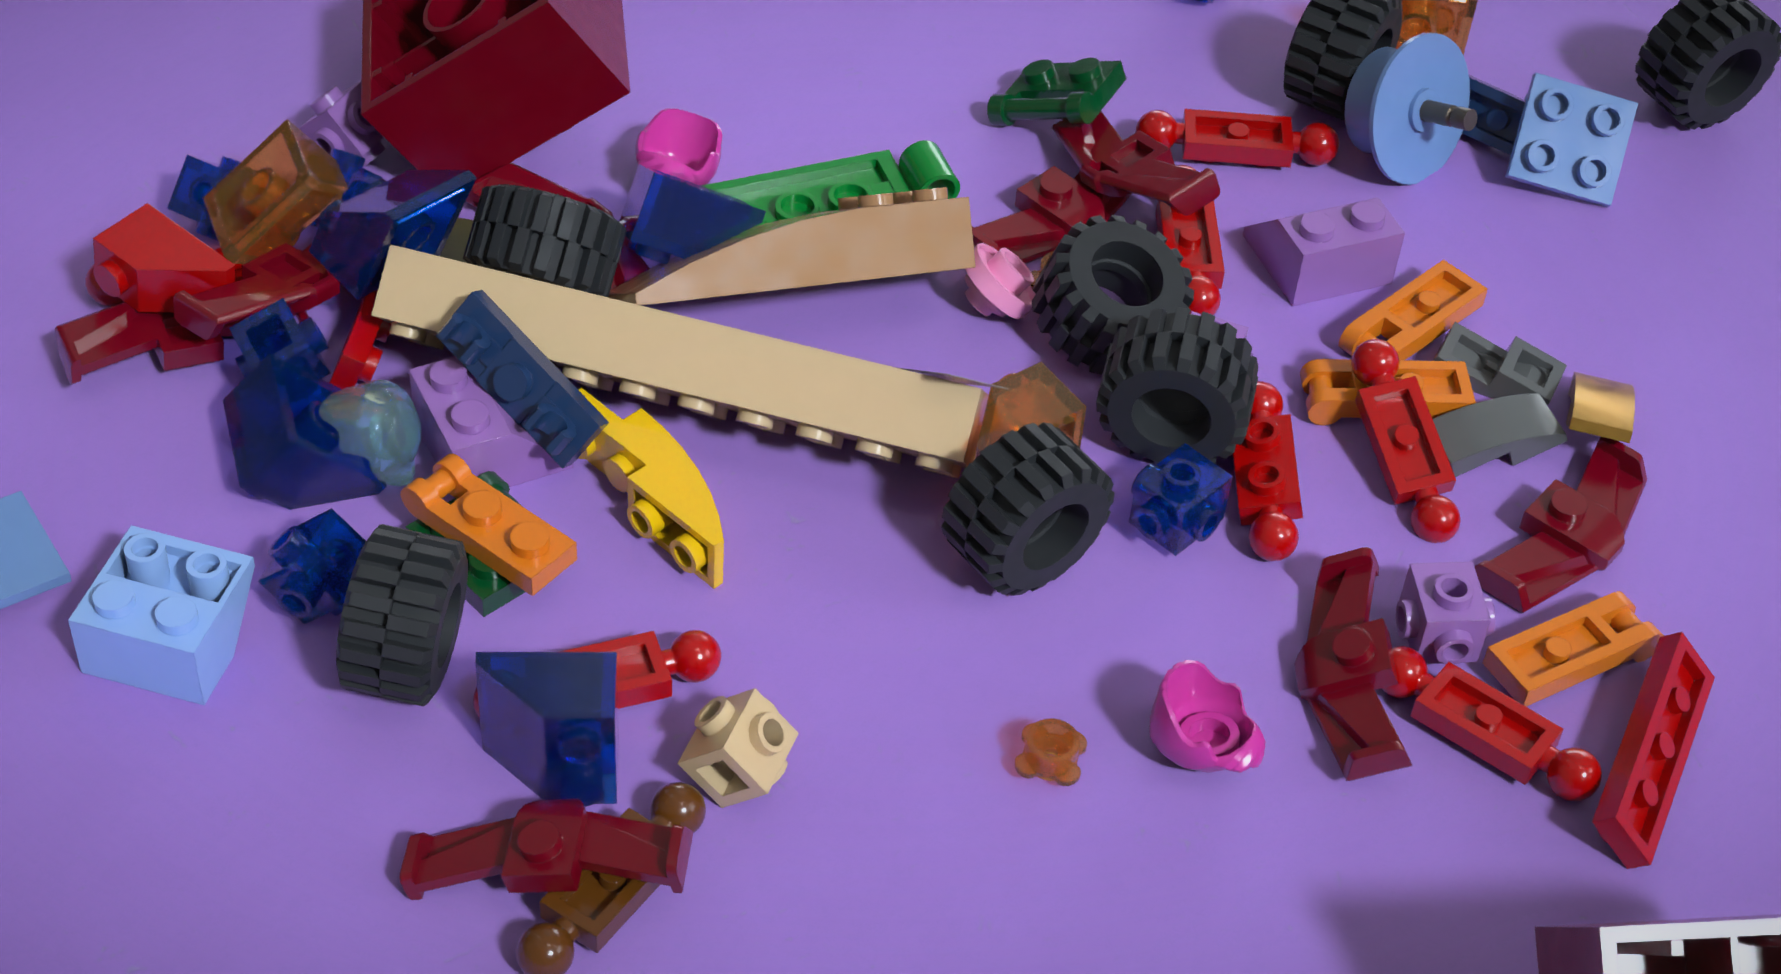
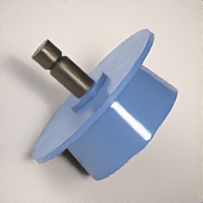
M1422 33L1410 38L1398 49L1382 47L1373 51L1362 61L1352 77L1345 101V124L1348 136L1357 149L1373 154L1380 171L1394 182L1406 185L1417 184L1442 168L1453 153L1462 131H1471L1477 123V112L1469 108L1470 80L1467 64L1457 44L1442 34Z

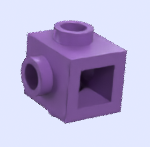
M361 80L343 92L337 86H334L310 105L316 114L299 127L309 140L316 155L324 160L333 172L338 171L353 161L360 169L386 149L380 142L384 137L361 115Z
M1473 561L1410 563L1401 596L1396 606V628L1399 637L1407 638L1409 647L1419 652L1426 661V664H1447L1451 662L1455 665L1464 662H1478L1486 636L1492 635L1494 632L1495 608L1492 599L1483 595Z

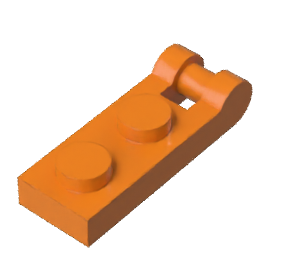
M1443 259L1352 321L1343 331L1338 346L1352 356L1355 349L1361 343L1370 339H1378L1376 337L1381 334L1388 339L1386 342L1396 349L1399 360H1406L1448 331L1454 322L1459 323L1482 307L1488 288Z
M1316 359L1302 366L1300 378L1303 390L1309 394L1306 399V408L1311 422L1324 426L1337 422L1341 417L1361 418L1355 402L1358 389L1371 386L1363 384L1355 377L1351 367V359ZM1399 360L1400 365L1394 377L1395 381L1416 376L1432 419L1476 403L1465 361Z
M449 453L433 465L432 475L426 479L416 478L400 492L403 504L413 516L445 538L462 541L466 552L531 596H534L577 560L576 541L472 474L466 462L456 454ZM450 494L457 500L449 504L442 498Z
M1616 591L1488 646L1482 664L1517 702L1527 707L1632 659L1635 662L1645 661L1653 656L1659 637L1664 635L1652 622H1642L1634 614L1636 606L1623 592Z

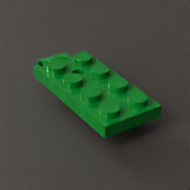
M922 140L911 144L903 151L899 159V166L888 149L673 191V210L691 248L694 249L710 241L765 223L817 212L838 210L837 198L947 187L948 199L957 198L960 192V183L939 146L932 141Z

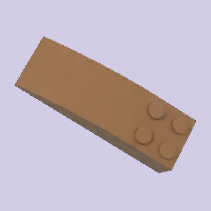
M947 187L837 198L838 210L817 212L765 223L689 250L657 264L610 290L608 298L637 305H650L975 268L969 197L948 199Z

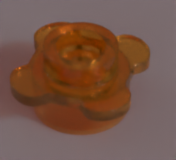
M1053 718L1043 719L1023 728L1021 739L1025 746L1023 753L1015 758L1014 764L1015 770L1019 775L1028 779L1037 776L1043 780H1055L1061 786H1071L1079 781L1081 769L1077 762L1079 755L1085 753L1087 749V740L1080 732L1076 731L1069 723Z

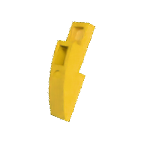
M582 387L578 389L609 422L578 458L586 459L605 474L617 490L628 493V521L640 536L646 539L651 538L672 555L681 569L687 573L696 574L713 589L723 583L724 537L720 517L706 482L686 451L660 423L642 408L625 419H621Z

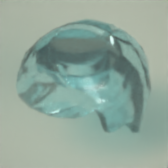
M373 380L339 390L329 395L321 403L319 414L324 421L332 425L339 432V448L342 453L358 455L368 459L372 473L381 483L386 485L404 486L413 481L415 474L414 459L422 441V423L413 400L404 388L387 380Z

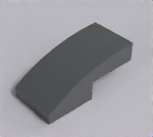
M1454 322L1444 337L1433 361H1465L1472 390L1477 394L1494 399L1517 394L1539 393L1547 405L1550 403L1567 366L1517 336L1508 348L1504 350L1457 322Z
M1539 393L1517 394L1485 400L1433 419L1455 477L1503 455H1506L1512 466L1567 441L1565 431Z

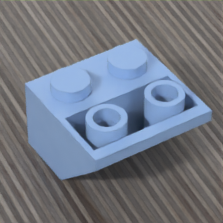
M131 525L68 619L81 673L205 705L234 657L255 567L254 558L245 554Z

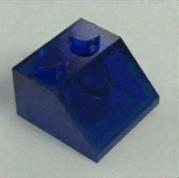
M639 164L619 222L627 230L625 237L629 239L628 248L635 250V254L668 264L671 255L686 259L762 223L766 211L746 201Z
M408 170L388 181L383 178L378 179L370 184L362 194L346 202L338 199L321 212L316 222L319 228L309 252L359 300L379 288L390 244L440 256L477 177L470 170Z
M272 354L266 356L223 399L239 486L253 497L267 499L289 510L377 495L387 487L366 401Z
M476 652L475 667L482 749L542 800L580 799L584 807L593 804H617L619 755L617 652Z

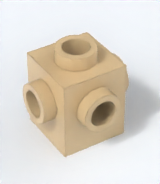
M756 688L728 698L719 696L708 702L697 714L694 725L697 728L677 764L721 808L768 794L772 785L784 774L788 765L786 758L799 733L777 711L774 704L764 698Z

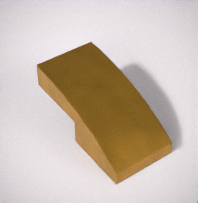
M1574 372L1568 392L1571 398L1566 419L1568 428L1630 443L1635 415V392L1633 386Z

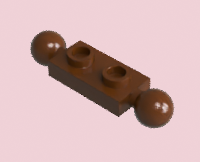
M674 782L663 786L654 795L650 806V820L631 808H628L620 817L673 827V825L686 826L694 833L704 821L706 805L701 793L695 787L683 782ZM582 869L578 891L548 892L540 900V917L547 922L532 925L519 938L516 946V958L519 967L525 974H565L574 959V942L576 940L598 953L660 884Z

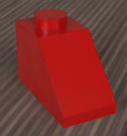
M146 203L93 238L95 281L105 293L112 297H119L138 312H174L173 298L179 291L184 290L193 295L235 282V264L149 203Z

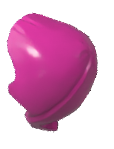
M676 108L661 110L637 136L635 155L642 177L655 188L672 195L675 190L708 184L717 173L720 163L722 130L715 121L695 113Z
M1185 660L1173 665L1172 669L1168 670L1159 685L1150 715L1149 734L1158 750L1176 765L1207 773L1222 770L1241 773L1249 768L1259 767L1264 757L1266 741L1260 727L1248 717L1245 711L1240 687L1235 683H1226L1219 680L1199 661Z

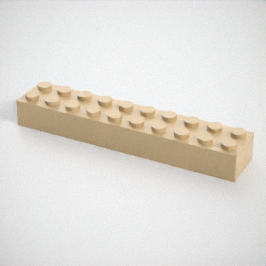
M391 244L389 246L371 316L391 323L389 334L408 339L409 342L443 350L444 344L435 335L471 292L482 289L557 368H562V373L567 379L577 381L576 383L612 392L615 381L620 383V392L633 395L637 399L668 406L671 396L679 397L677 406L690 409L693 413L726 420L728 410L738 412L737 421L746 423L753 428L781 435L784 434L785 426L788 424L797 427L796 436L806 438L807 441L841 449L844 439L856 441L855 450L865 453L864 455L897 464H900L902 453L916 456L915 465L923 467V470L953 478H959L961 468H966L969 463H972L983 449L995 401L982 388Z

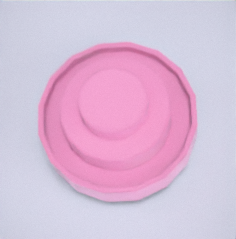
M984 243L977 244L974 247L976 267L965 269L967 272L965 281L969 287L965 291L967 299L975 309L985 316H990L994 313L1000 317L1008 315L1017 320L1023 319L1033 310L1032 300L1036 295L1031 287V284L1034 282L1031 271L1009 249L1001 248L997 251Z

